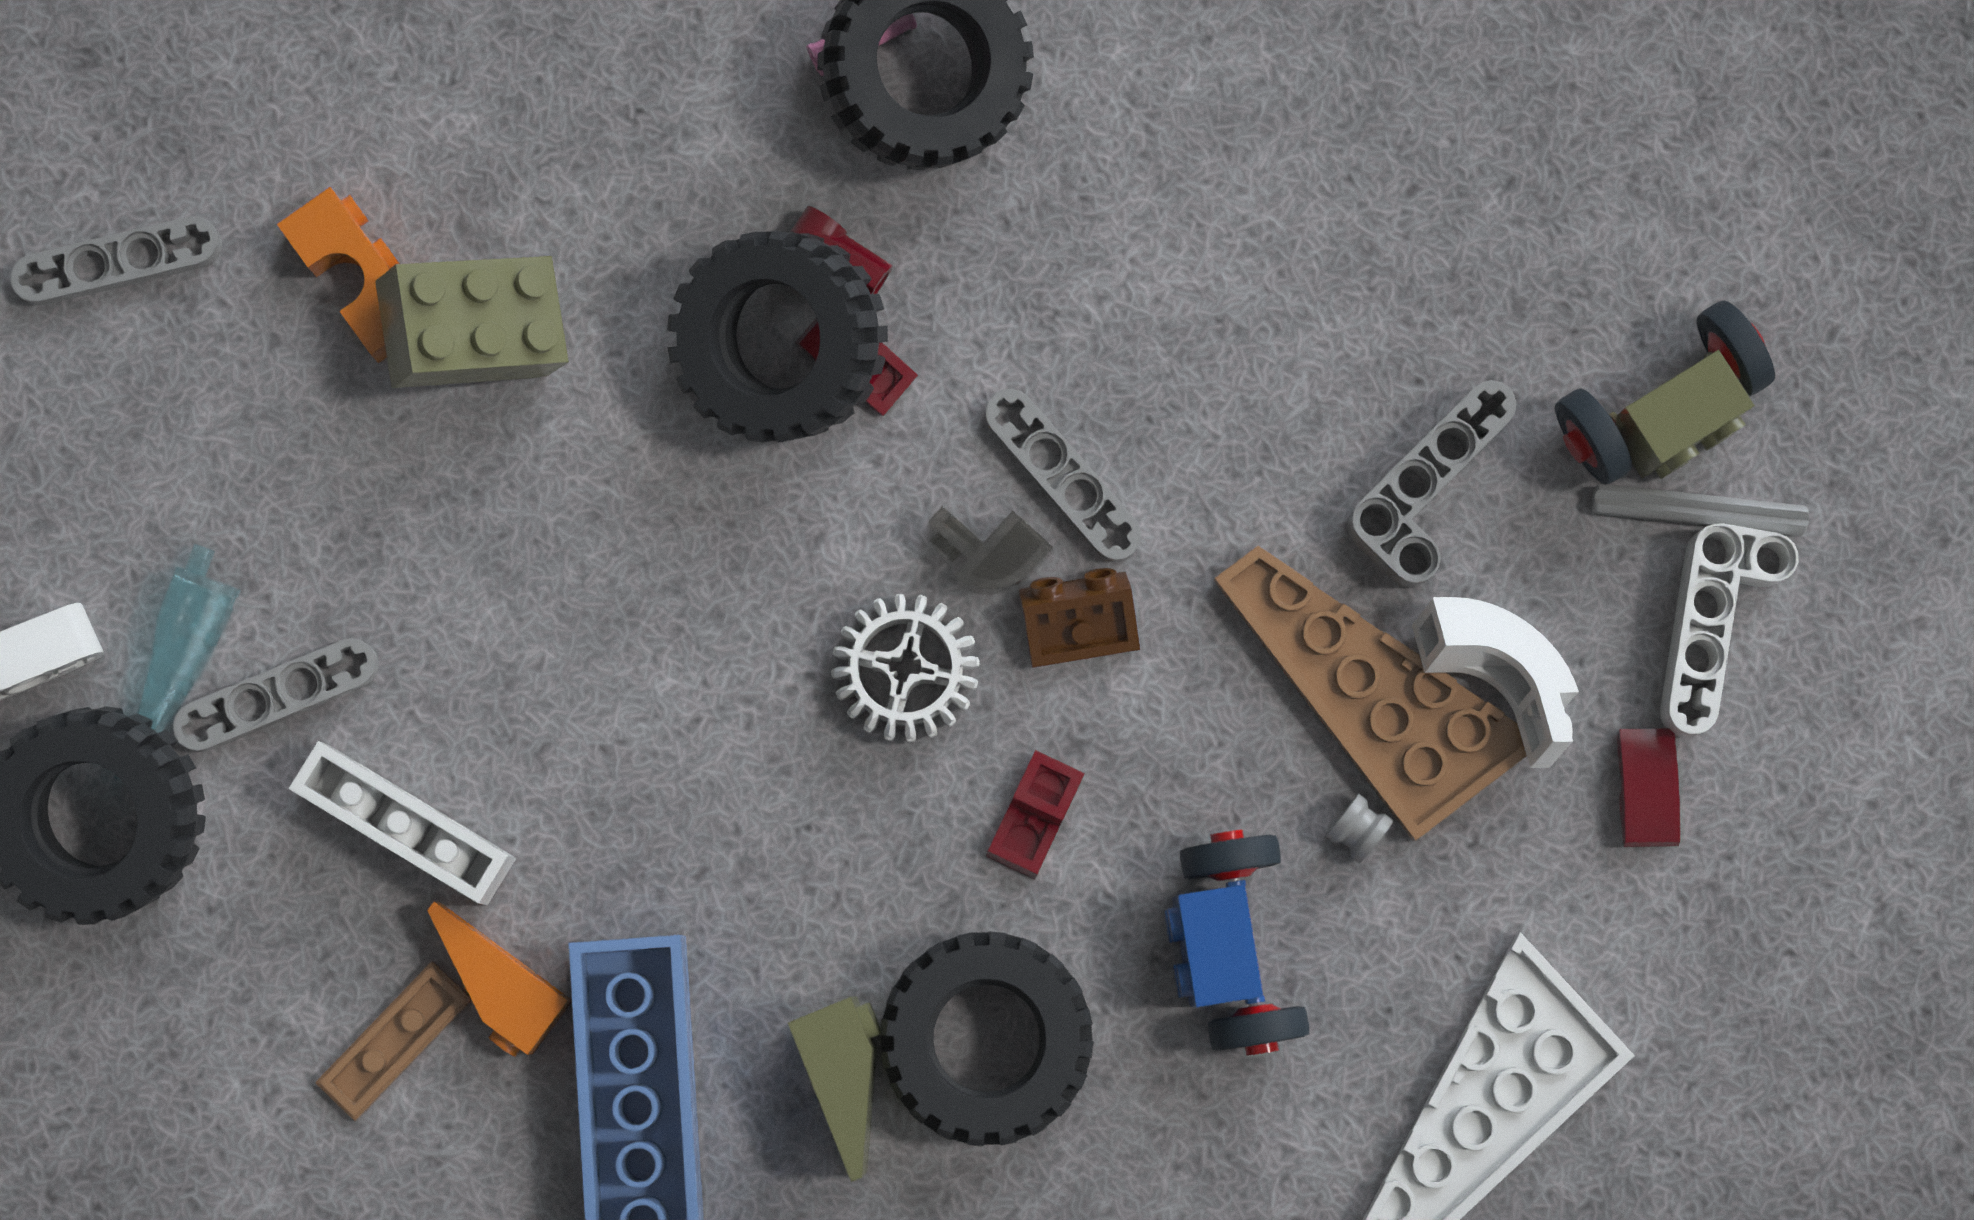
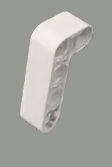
M1719 523L1705 527L1689 540L1685 551L1660 707V719L1664 728H1670L1675 733V736L1680 738L1693 737L1709 730L1715 724L1719 714L1739 584L1770 587L1789 578L1796 570L1799 559L1795 544L1787 536L1775 532ZM1706 538L1717 539L1723 544L1726 550V558L1723 564H1714L1705 558L1702 545ZM1760 547L1769 548L1777 554L1779 569L1776 574L1766 573L1759 567L1757 553ZM1698 591H1706L1715 598L1717 612L1713 618L1703 617L1696 611L1694 597ZM1690 644H1697L1706 650L1709 656V664L1704 672H1697L1688 666L1685 652ZM1682 681L1687 684L1706 683V688L1703 687L1693 691L1692 708L1700 711V718L1686 724L1687 717L1685 714L1678 712V706L1689 701L1692 685L1681 686L1680 682Z
M81 603L61 607L0 632V701L72 672L101 658L105 654Z

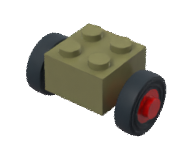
M1723 300L1702 311L1697 316L1696 323L1700 338L1707 351L1704 359L1628 405L1618 415L1615 412L1608 414L1603 406L1588 391L1582 388L1572 391L1555 404V414L1564 434L1563 439L1566 447L1578 463H1582L1596 480L1604 485L1615 482L1632 469V464L1642 479L1656 471L1660 479H1663L1699 455L1700 453L1695 447L1699 443L1708 451L1746 426L1741 416L1755 406L1749 396L1757 394L1768 387L1775 380V370L1760 332L1736 306Z

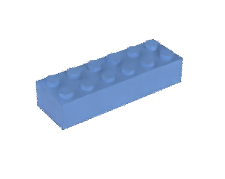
M672 935L569 943L585 1220H704L686 936Z

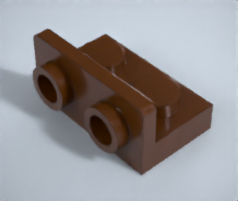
M1100 568L1087 572L1082 579L1062 582V579L1057 577H1046L1033 581L1028 588L1019 589L1032 668L1140 650L1132 588L1126 572L1116 573V570L1111 568Z

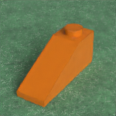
M434 901L427 911L482 1022L493 1029L488 1038L514 1057H516L520 1050L527 1055L534 1054L572 1003V999L444 904Z

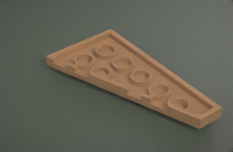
M1260 546L1255 547L1214 578L1213 581L1413 842L1527 756L1518 723L1504 715L1503 711L1470 692L1447 673H1424L1419 654L1388 633L1382 632L1360 617L1359 613L1344 603L1341 604L1314 586L1313 582Z

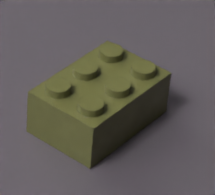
M552 256L395 264L375 281L391 388L538 378L549 376L569 362Z

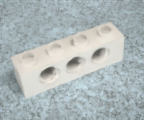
M320 741L316 743L289 787L291 791L478 904H489L516 860L514 856L330 745Z

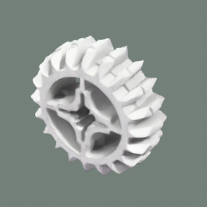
M896 594L895 605L897 611L887 613L885 603L879 598L874 601L878 618L871 621L867 613L861 609L855 613L858 623L864 627L860 633L851 627L844 626L842 628V636L852 642L853 645L851 649L843 646L834 647V657L847 660L848 666L833 668L831 675L833 679H849L850 681L849 685L837 690L836 695L840 701L856 696L858 701L850 706L847 711L851 719L859 717L865 710L870 713L864 724L866 732L872 733L881 720L887 723L884 730L885 740L893 741L896 735V726L899 725L905 726L906 740L910 743L916 741L914 725L924 723L927 735L933 738L937 736V729L932 720L940 715L944 723L949 727L956 723L954 715L947 708L951 703L963 710L969 708L970 701L960 695L958 691L960 687L976 690L978 680L973 677L963 676V670L978 668L980 663L978 657H962L961 655L962 651L968 650L975 645L973 636H965L958 640L953 636L963 627V620L957 617L946 626L941 623L947 612L946 605L939 603L932 615L929 616L924 613L927 607L926 596L919 595L915 602V610L910 611L906 610L904 594ZM907 624L906 633H904L902 642L896 649L889 652L865 650L871 639L882 630L895 625ZM924 628L933 632L944 643L951 658L952 670L939 668L938 665L926 661L921 656L920 645ZM914 641L911 650L912 656L916 657L913 660L914 665L921 663L922 671L932 673V675L922 672L910 674L907 682L903 684L901 694L897 695L900 685L899 680L895 679L898 675L897 671L890 672L889 664L878 661L890 664L892 661L901 662L904 654L908 652L910 642ZM860 666L880 672L890 680L891 690L887 709L877 704L865 691L860 679ZM920 684L946 686L943 694L928 707L914 712H904L910 691L915 686Z

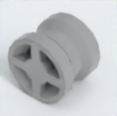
M1358 793L1330 827L1325 837L1332 843H1343L1350 849L1351 857L1360 864L1378 844L1393 823V820L1386 814L1377 815L1370 810L1367 799Z

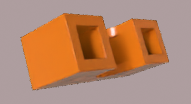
M329 187L283 219L277 226L316 277L329 268L341 263H351L362 268L364 286L360 295L339 312L370 355L380 363L387 358L375 281L395 264L400 263L382 238L372 243L361 227L369 222V220L351 195L340 200L334 190Z

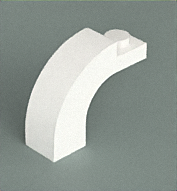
M1433 597L1412 624L1424 673H1465L1481 678L1495 687L1505 697L1514 711L1530 768H1550L1573 742L1572 723L1569 716L1565 714L1564 709L1579 692L1575 680L1561 655L1533 626L1503 608L1469 598Z

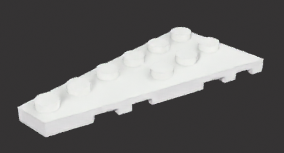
M1518 932L1514 937L1362 1220H1460L1635 1056L1521 932Z

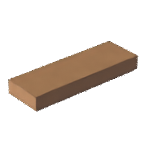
M431 961L315 1083L354 1121H357L472 1001L471 997L434 961Z

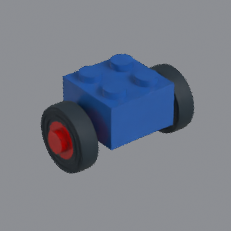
M1243 829L1210 834L1211 843L1180 850L1182 873L1184 878L1189 879L1210 877L1217 882L1229 880L1226 883V887L1177 895L1172 898L1174 908L1164 910L1169 943H1180L1183 961L1182 964L1173 965L1178 998L1188 997L1190 1007H1202L1245 1000V1004H1249V1007L1237 1009L1230 1017L1213 1019L1208 1022L1209 1039L1213 1050L1245 1047L1246 1056L1279 1051L1278 1042L1309 1035L1308 1016L1305 1007L1279 1008L1272 1003L1260 1005V1002H1265V996H1263L1245 888L1246 881L1240 880V878L1251 876L1257 869L1281 863L1279 842L1276 835L1244 838Z

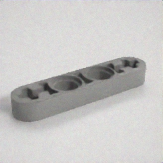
M199 216L180 218L29 254L20 258L13 266L11 285L14 292L27 303L35 306L57 303L204 268L212 264L219 257L222 250V238L219 231L207 219ZM197 229L205 237L210 236V242L202 244L201 254L195 255L189 248L172 250L177 261L169 263V249L162 238L164 235L170 234V241L174 245L189 241L191 238L190 231ZM142 241L155 243L158 249L156 262L147 269L134 268L130 262L132 248ZM88 254L101 255L105 262L103 275L93 282L82 281L77 274L79 261ZM64 259V272L71 284L70 287L64 288V281L59 277L44 281L42 283L43 291L40 293H36L30 286H24V280L32 277V268L38 266L45 274L61 272L57 261Z
M1012 388L1002 389L995 393L988 401L985 412L986 423L995 437L1098 555L1112 562L1125 561L1132 557L1138 550L1141 541V529L1136 519L1026 394ZM1003 401L1010 407L1017 402L1023 406L1019 417L1028 429L1032 427L1035 421L1043 428L1030 434L1021 448H1018L1012 442L1021 437L1018 429L1010 422L1001 426L996 421L1000 416L998 405ZM1040 441L1053 442L1061 452L1060 462L1050 470L1038 469L1030 460L1029 453L1031 448ZM1083 481L1089 483L1096 491L1097 499L1090 509L1085 511L1074 510L1066 502V489L1074 482ZM1106 502L1114 509V511L1108 512L1105 515V518L1111 525L1119 528L1125 524L1130 529L1126 536L1129 547L1124 550L1117 545L1112 546L1110 549L1104 546L1103 542L1107 537V533L1098 521L1092 530H1089L1083 523L1097 516Z
M349 638L338 641L188 703L178 711L174 718V736L181 745L193 751L205 752L216 749L365 687L374 680L378 673V655L373 647L362 640ZM352 649L358 656L366 655L367 662L360 666L362 675L354 678L349 672L332 676V679L337 683V687L329 690L327 676L317 664L318 661L326 658L327 667L334 668L346 661L344 652ZM298 670H310L317 679L315 693L306 700L294 699L288 691L290 677ZM247 691H259L266 700L264 714L256 721L249 722L243 720L237 711L239 698ZM224 700L225 713L230 722L235 726L234 730L227 732L226 723L220 722L207 729L208 739L205 741H201L198 736L187 735L186 728L193 725V714L198 712L205 719L218 716L222 713L216 707V703Z

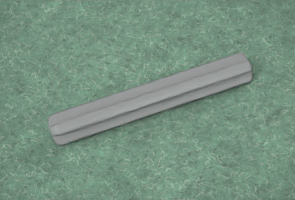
M1609 484L1597 485L1593 490L1591 502L1592 512L1598 515L1700 526L1724 523L1783 535H1803L1806 533L1809 524V510L1804 505Z

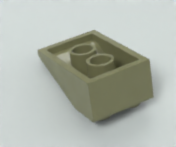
M852 996L788 1022L851 1182L862 1178L868 1171L877 1045L873 1037L880 1034L881 1028L871 1003L860 1005L857 996Z

